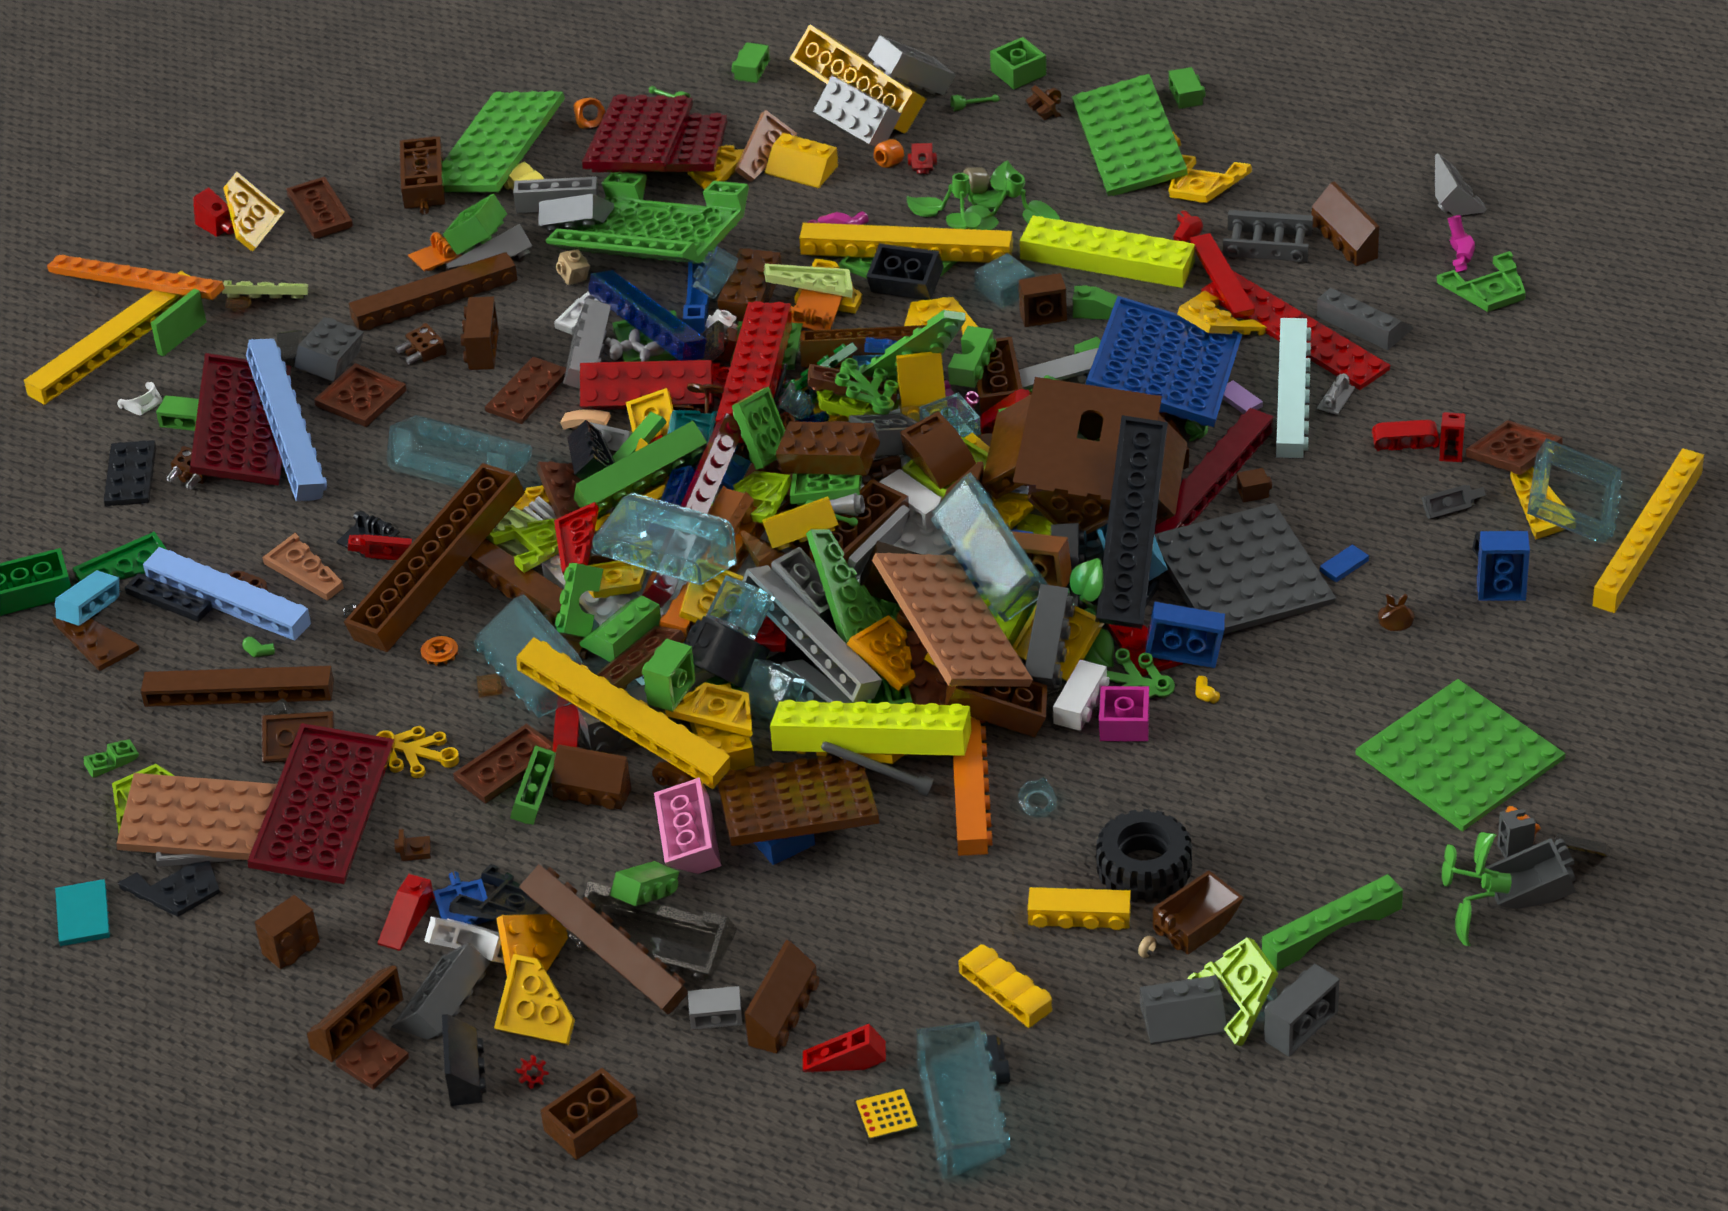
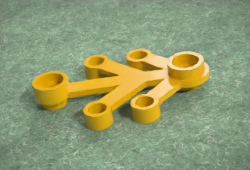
M415 726L409 731L396 735L388 730L381 731L376 735L394 739L395 746L389 760V768L392 772H400L404 768L403 760L397 757L395 750L404 752L411 767V776L414 778H421L425 775V768L419 763L417 756L441 762V765L447 768L456 766L460 761L458 750L453 747H447L440 752L424 748L431 745H444L447 742L444 732H436L432 736L425 737V729L422 726ZM412 738L416 740L410 743H404V741H407Z

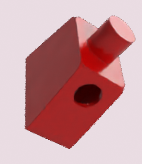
M208 187L193 197L194 217L197 226L216 237L224 232L229 235L234 233L228 204Z
M1449 412L1442 414L1439 461L1462 462L1465 414ZM1448 440H1456L1455 449L1458 451V456L1444 455V451L1448 447Z

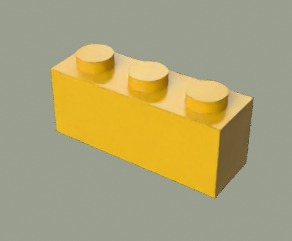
M828 496L762 520L772 549L777 547L778 550L790 547V542L798 539L799 542L807 541L806 533L811 529H830L832 532L835 530L834 526L838 525Z

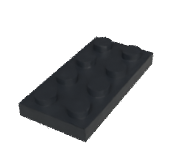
M155 440L111 443L104 494L105 506L149 503L156 449Z

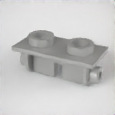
M1347 374L1337 376L1336 381L1333 382L1317 409L1339 414L1355 389L1354 386L1349 385V376Z

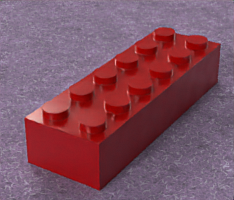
M711 360L580 363V407L583 410L627 409L626 402L667 388L670 392L672 405H689L695 408H705V393L691 392L687 389V384L714 385V364ZM709 393V408H714V394Z

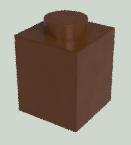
M1263 468L1237 472V490L1242 502L1269 498L1272 480L1270 476L1266 475Z

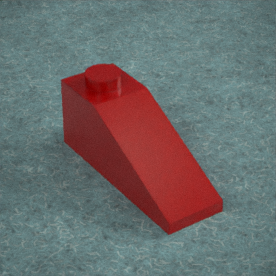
M408 874L396 893L378 940V945L398 951L402 949L434 900L430 879Z
M867 1024L804 1050L803 1072L868 1069L886 1061V1041L870 1024Z

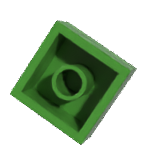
M1024 37L990 51L991 71L1012 89L1046 76V55Z
M666 638L662 645L656 648L653 657L644 664L642 669L647 704L671 712L675 710L696 681L692 646Z

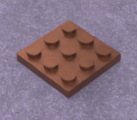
M355 363L314 399L316 407L367 427L405 393L407 389L405 383Z
M1507 420L1466 449V457L1521 475L1563 445V441L1560 436Z

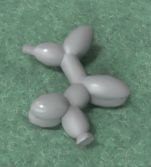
M633 329L629 334V340L622 341L621 343L616 339L607 338L605 340V344L610 347V358L612 360H618L621 358L623 351L631 349L640 352L641 361H647L650 356H658L665 351V343L662 341H653L647 345L641 344L638 329Z

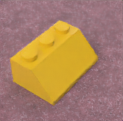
M782 133L772 146L765 174L820 188L838 167L837 147Z

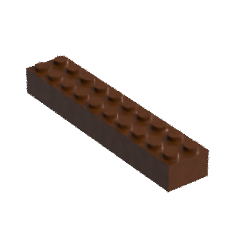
M485 463L479 466L346 618L344 623L354 641L385 652L391 649L523 496L525 491L516 473Z

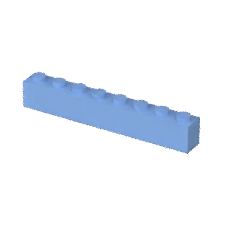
M159 547L143 564L147 577L211 601L212 608L294 641L311 624L308 608L302 604H296L282 596L269 593L265 589L257 588L246 581L233 578L227 573L216 571L210 566H204L191 558H185L171 550Z

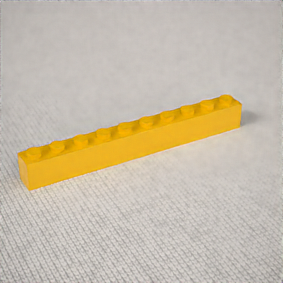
M803 223L799 237L801 255L874 258L879 243L939 251L942 261L1010 263L1013 249L1012 231Z
M182 271L178 272V274L190 276ZM151 291L24 380L27 395L44 405L151 331V322L185 295Z
M1682 448L1595 585L1593 595L1594 607L1612 613L1616 612L1700 478L1704 454Z
M533 637L516 656L518 671L693 778H700L702 783L711 789H714L730 770V756L725 750L714 747L702 736H696L688 731L684 725L676 724L664 713L657 712L644 701L633 698L626 690L610 684L605 677L597 676L585 665L577 664L567 654L554 650L547 642Z

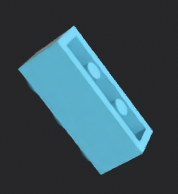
M96 570L56 598V618L80 626L120 596L119 577Z

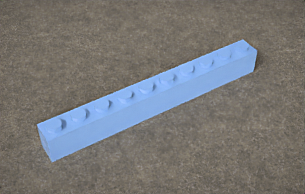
M274 339L249 340L246 357L295 501L321 499L323 491L327 489V481L325 477H322L320 462L316 460V449L312 448L311 435L307 433L306 421L301 417L300 404L296 403V392L292 390L291 378L286 374L285 361L281 360L280 347H277Z

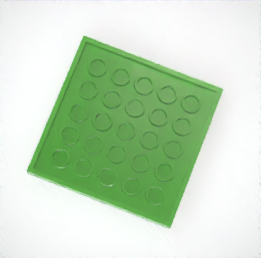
M1459 679L1356 748L1357 756L1461 831L1466 830L1565 759L1563 751Z

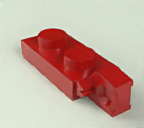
M349 535L348 551L360 552L365 554L366 558L398 560L412 544V539L376 535Z

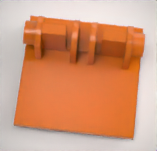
M439 232L431 234V246L408 254L423 271L434 270L437 266L445 263L448 264L462 256L461 254L456 255L446 238L442 237V234Z
M802 289L794 307L791 306L792 323H802L803 328L810 330H830L843 296Z

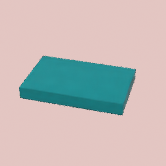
M105 879L55 888L60 946L110 938Z

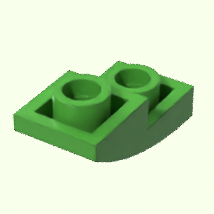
M130 739L107 744V752L84 756V765L92 778L134 761L138 758L139 753Z

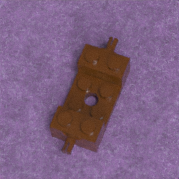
M440 136L400 140L401 192L404 209L420 207V213L424 215V209L425 214L429 212L428 206L445 204L442 163L444 160Z

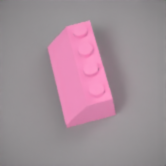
M697 778L655 792L654 797L666 866L696 874L720 867L721 861L710 796L701 779Z

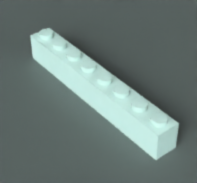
M1281 318L1276 443V457L1303 458L1304 450L1308 451V437H1304V434H1309V421H1304V418L1309 419V405H1305V403H1309L1310 389H1305V387H1310V374H1306V371H1310V358H1306V356L1311 355V343H1306V341H1311V327H1307V318Z

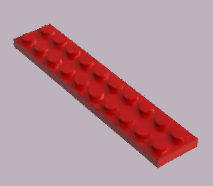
M1233 271L1255 308V314L1241 317L1243 320L1254 319L1266 327V334L1280 341L1281 318H1307V327H1311V341H1306V343H1311V355L1306 356V358H1310L1311 361L1336 376L1347 374L1349 376V384L1359 390L1390 370V364ZM1213 282L1201 289V293L1207 291L1217 297L1219 305L1229 311Z

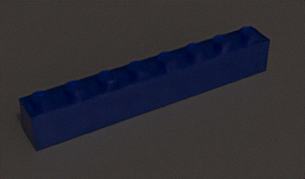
M613 270L591 274L588 286L589 294L600 302L611 305L610 309L655 341L679 361L704 358L706 338Z

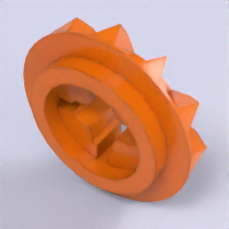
M446 636L433 637L427 640L421 647L422 659H426L428 664L434 662L436 666L439 662L447 664L448 660H454L455 655L458 654L456 641ZM442 649H444V652H443V653H442V652H438V653L436 654V651H435V650L441 651Z

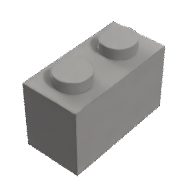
M739 986L688 991L691 1030L743 1025Z

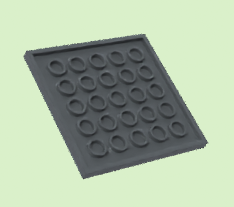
M1275 503L1154 534L1167 566V572L1189 608L1225 614L1223 634L1308 612L1333 604L1336 601L1335 595Z

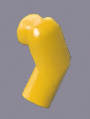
M1198 676L1196 678V697L1205 702L1217 703L1220 699V693L1208 686L1207 677Z

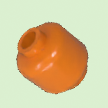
M889 139L875 146L874 159L881 167L889 168L903 161L904 150L897 140Z

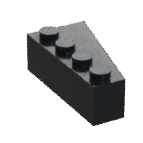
M1079 523L1051 525V536L1068 537L1071 569L1073 571L1076 566L1086 562L1088 539L1086 531L1082 530ZM1069 582L1066 588H1069L1070 596H1073V603H1075V606L1085 610L1086 604L1080 600L1081 595H1077L1072 591Z

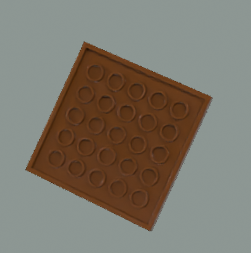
M836 755L819 756L818 758L808 760L800 758L788 763L774 762L769 766H749L742 770L730 769L717 784L731 846L880 824L879 814L864 766Z

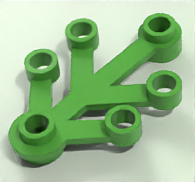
M847 358L842 362L840 373H837L835 379L837 385L847 387V397L871 403L873 405L872 409L882 415L889 414L890 410L893 409L894 402L891 400V397L897 393L899 386L896 381L887 380L884 386V393L881 395L878 389L881 383L886 380L888 372L883 368H876L873 380L870 383L859 371L858 362L852 358ZM849 378H855L857 382L851 381Z
M1121 648L1116 651L1117 663L1121 664L1128 674L1107 671L1109 681L1124 684L1122 686H1149V698L1154 696L1168 697L1174 692L1175 684L1173 679L1159 673L1153 664L1151 654L1142 653L1138 658L1139 666L1146 669L1151 679L1141 676L1130 660V653L1127 649ZM1126 655L1125 658H1120L1119 656ZM1144 659L1150 660L1147 663L1142 662Z

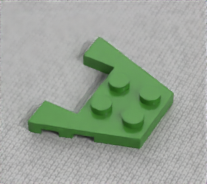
M1510 251L1493 257V264L1499 271L1467 282L1455 270L1437 275V283L1487 312L1525 300L1526 296L1523 283L1517 274V267L1513 262V255Z

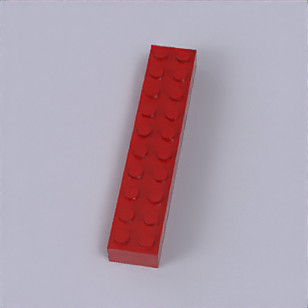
M748 302L717 412L716 424L726 413L733 416L732 405L760 389L769 387L774 398L792 328L791 303ZM740 437L738 443H745L742 437Z

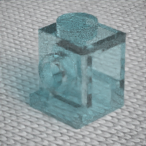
M791 382L779 399V407L800 420H803L805 415L809 416L812 413L815 404L811 403L810 396L800 389L796 391L795 385Z

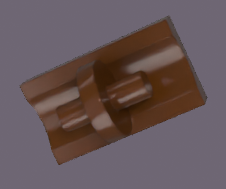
M1036 85L1031 88L1033 95L1026 99L1028 106L1033 111L1036 110L1043 120L1052 115L1055 118L1060 117L1061 114L1056 110V104L1061 102V92L1057 88H1052L1044 93Z
M897 455L873 460L868 474L862 475V484H867L871 479L879 482L895 471L902 470L901 457Z

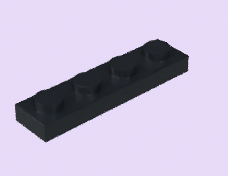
M139 573L125 586L126 594L196 622H200L212 609L211 601Z

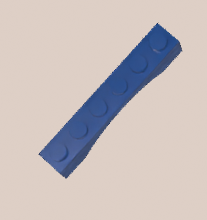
M711 252L701 263L694 264L688 262L687 299L683 310L685 339H705L712 265Z

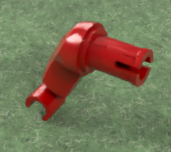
M1183 210L1181 213L1184 217L1180 214L1177 215V221L1181 224L1173 235V239L1188 243L1190 237L1200 235L1203 230V222L1199 217L1191 216L1189 212Z

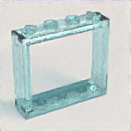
M1546 438L1536 454L1527 514L1596 542L1605 543L1608 537L1613 536L1614 530L1617 527V524L1614 523L1619 513L1617 505L1621 498L1619 490L1623 483L1620 480L1622 469ZM1551 464L1605 486L1600 520L1546 499Z

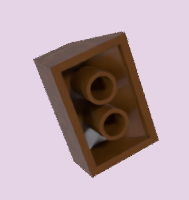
M558 744L551 779L553 797H557L562 801L573 800L584 805L594 804L603 806L606 809L616 808L622 810L631 791L627 757Z

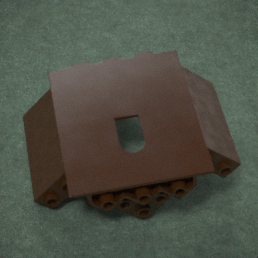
M1035 377L1031 395L997 413L981 486L995 499L1008 494L1020 486H1028L1027 500L1053 525L1079 523L1087 535L1108 524L1122 415L1166 422L1159 414L1162 396ZM1169 424L1167 425L1157 507V525L1175 516L1187 442ZM1078 431H1079L1086 439H1079V438H1077Z

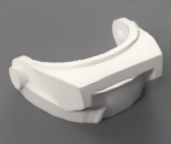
M147 382L145 384L149 390L147 393L130 400L120 399L117 405L120 409L124 408L137 415H143L162 402V398L152 382Z

